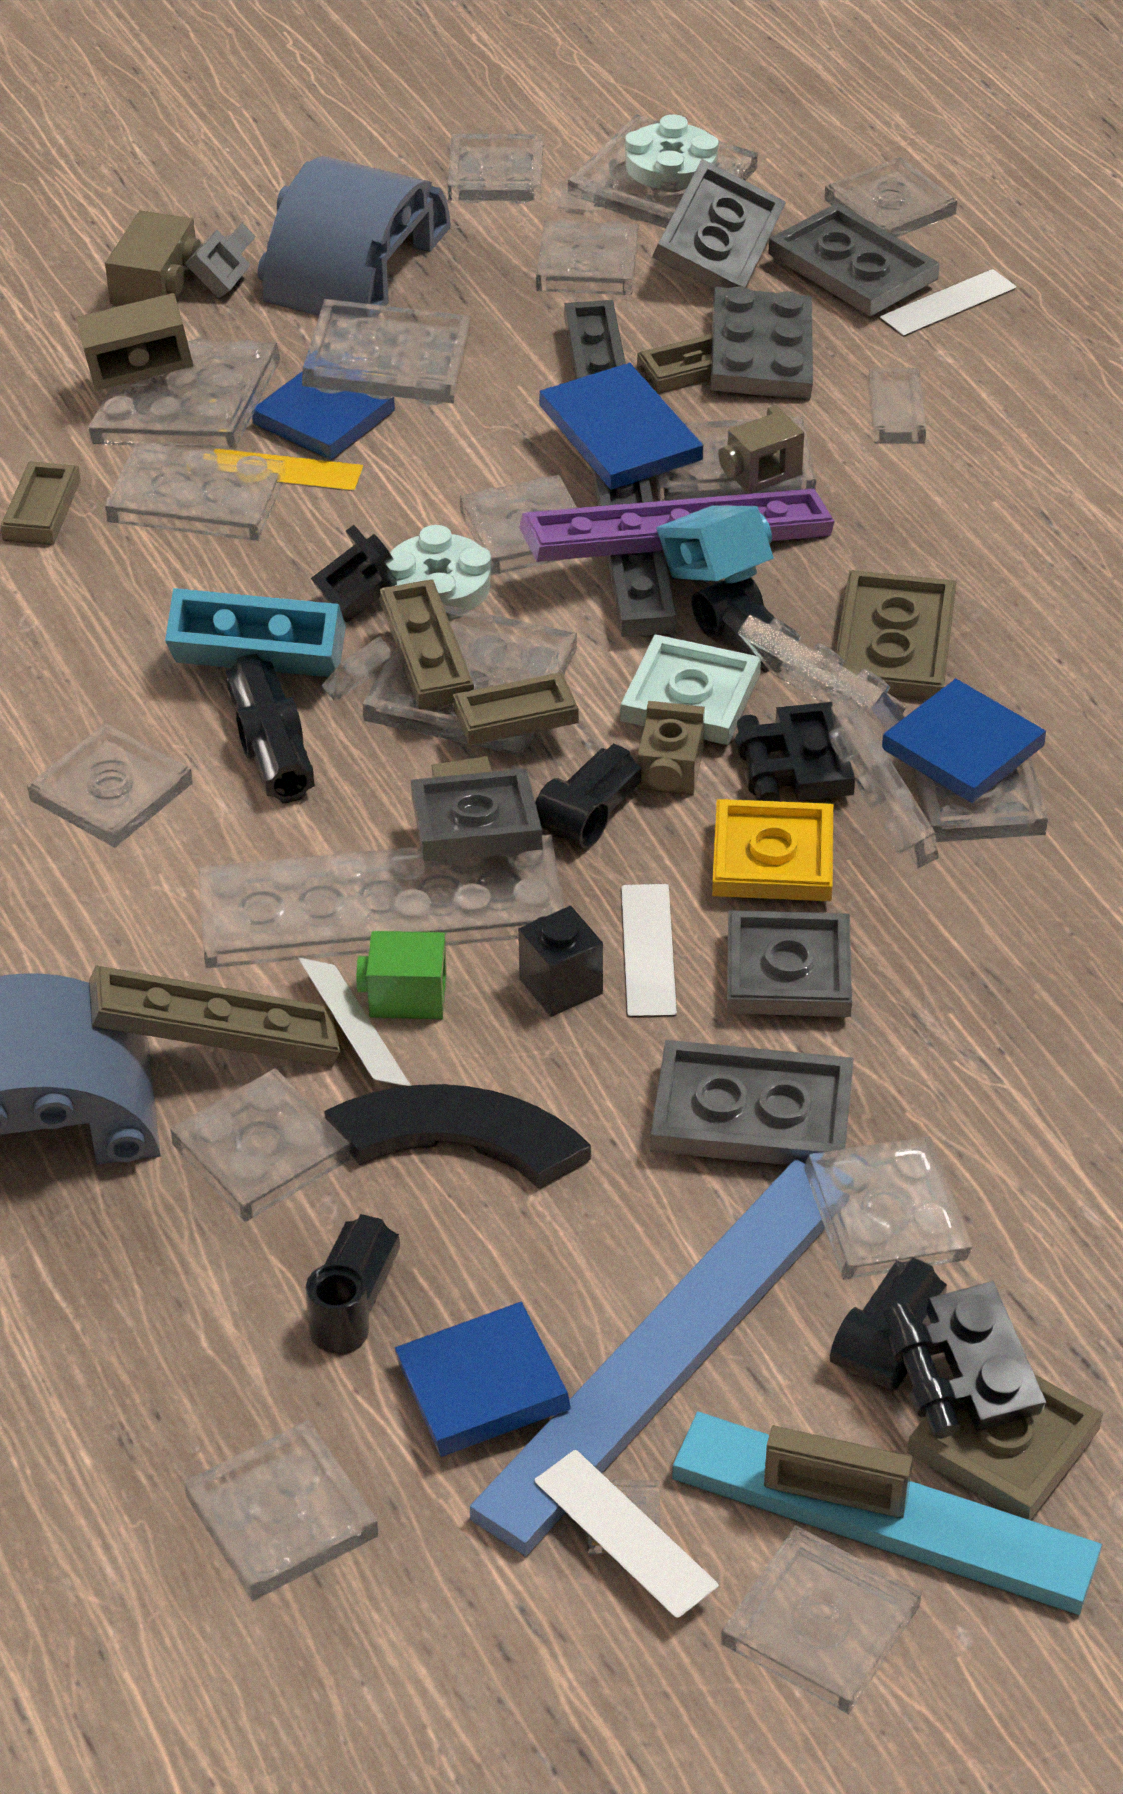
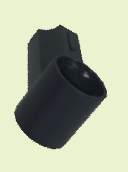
M752 577L734 583H726L723 580L693 594L691 601L692 611L698 626L704 634L712 638L723 635L740 653L761 657V668L765 672L781 666L785 657L793 651L794 635L764 607L761 592Z
M613 743L608 749L601 748L569 780L564 781L559 778H553L542 788L535 801L541 828L583 849L592 847L603 834L610 812L641 783L642 767L634 761L630 751L622 746Z
M360 1214L358 1219L346 1221L325 1264L314 1270L307 1278L305 1290L309 1334L312 1342L322 1350L331 1353L352 1351L361 1346L368 1337L370 1328L369 1313L400 1249L399 1234L389 1229L383 1219Z
M913 1257L905 1262L895 1261L864 1309L861 1310L854 1307L844 1318L831 1347L830 1362L894 1392L897 1390L908 1373L903 1362L895 1361L888 1345L887 1338L891 1331L884 1317V1312L895 1304L908 1303L916 1322L928 1325L930 1320L926 1313L929 1298L946 1294L947 1284L938 1277L933 1266Z

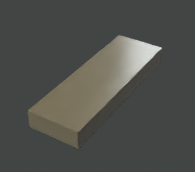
M430 579L380 589L381 606L419 709L453 703V694L474 690L473 681L434 580Z

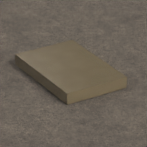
M849 570L832 673L831 690L928 700L944 688L957 581Z

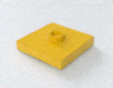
M717 799L712 896L831 901L833 887L834 804Z

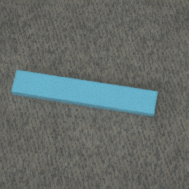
M697 1411L673 1463V1480L1077 1615L1081 1614L1100 1558L1101 1543L910 1481L904 1517L899 1518L767 1488L764 1486L766 1445L769 1434Z

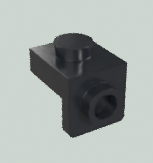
M354 524L345 531L353 546L311 578L316 588L329 603L339 604L346 623L380 598V589L397 585L387 564L394 560L388 549L375 534L366 539Z

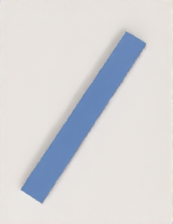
M795 1159L569 1399L571 1409L554 1415L470 1505V1520L526 1557L566 1513L535 1483V1478L573 1450L581 1453L597 1470L603 1473L848 1204L849 1189Z

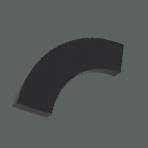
M448 1084L395 1087L347 1100L324 1111L325 1126L359 1165L397 1151L436 1147L438 1141L458 1142L477 1146L478 1153L511 1166L527 1177L537 1188H540L591 1160V1145L577 1131L558 1117L519 1098L482 1088Z

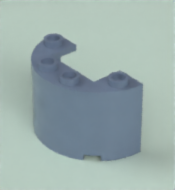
M321 156L310 162H305L290 186L282 187L277 198V214L271 229L267 251L262 255L258 264V278L263 281V301L368 328L389 303L387 260L412 231L413 248L431 252L451 228L449 208L441 188L431 186V181L332 157Z
M40 973L0 976V1135L47 1128L56 1129L64 1126L89 1123L97 1165L131 1162L137 1159L161 1156L147 1036L93 1027L88 982L60 975Z

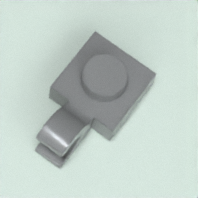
M243 222L231 235L228 234L226 237L216 230L205 239L185 264L220 299L230 291L251 264L241 253L256 236Z

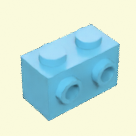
M712 505L656 527L671 576L675 579L709 582L725 578L726 583H734L756 575V565L774 559L770 548L772 541L771 528L767 519L759 512L758 506Z

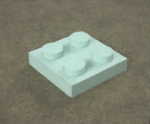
M655 634L620 704V721L644 726L648 701L705 707L704 740L729 745L737 727V721L741 718L760 676L761 657Z

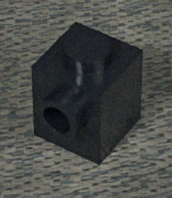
M571 905L548 916L539 917L531 923L518 928L519 979L550 1017L603 994V942Z

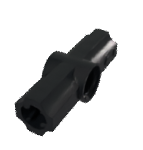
M257 654L239 657L236 664L225 672L227 690L236 709L237 728L244 754L247 759H254L267 796L279 799L282 804L301 800L304 793L314 787L315 783L313 766L310 764L307 751L303 745V732L296 703L292 697L285 698L271 661H264Z

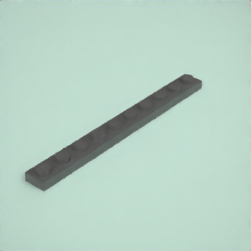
M613 300L564 303V320L575 379L626 364ZM591 467L598 506L653 502L649 478L610 490ZM654 551L607 556L621 637L676 633V612L664 552Z

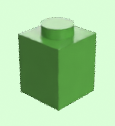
M371 931L369 956H358L356 973L357 992H368L369 1017L443 1019L447 981L445 932Z

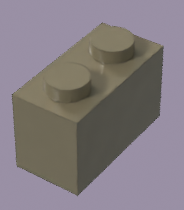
M139 210L105 262L110 304L122 306L171 293L179 295L182 292L185 279L191 271L185 263L201 245V241L195 237L194 218Z
M174 293L76 317L95 391L194 367Z

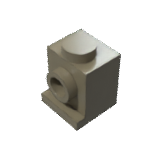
M777 405L767 408V416L728 429V445L721 447L718 452L720 466L723 472L728 477L733 478L748 494L802 475L804 432Z
M648 701L646 721L638 751L637 764L642 767L641 783L637 786V789L694 795L704 749L705 707Z

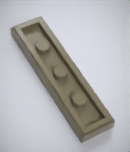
M95 965L89 979L93 1027L333 1067L340 1054L336 1019L329 1007L325 1005Z

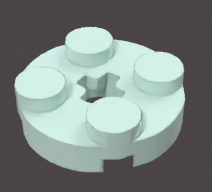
M666 115L660 119V123L642 127L626 135V170L634 180L648 187L661 189V181L676 182V190L687 189L701 159L716 166L719 141L715 136L710 135L706 131L688 125L687 119L681 115Z
M427 526L420 531L419 536L402 542L390 552L394 560L387 564L397 585L433 579L444 609L450 608V616L469 612L479 606L489 595L492 572L490 552L469 538L451 534V531L445 526Z

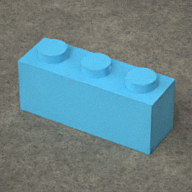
M173 588L165 642L176 663L232 668L239 657L257 654L264 661H271L275 672L339 678L346 625L339 604Z

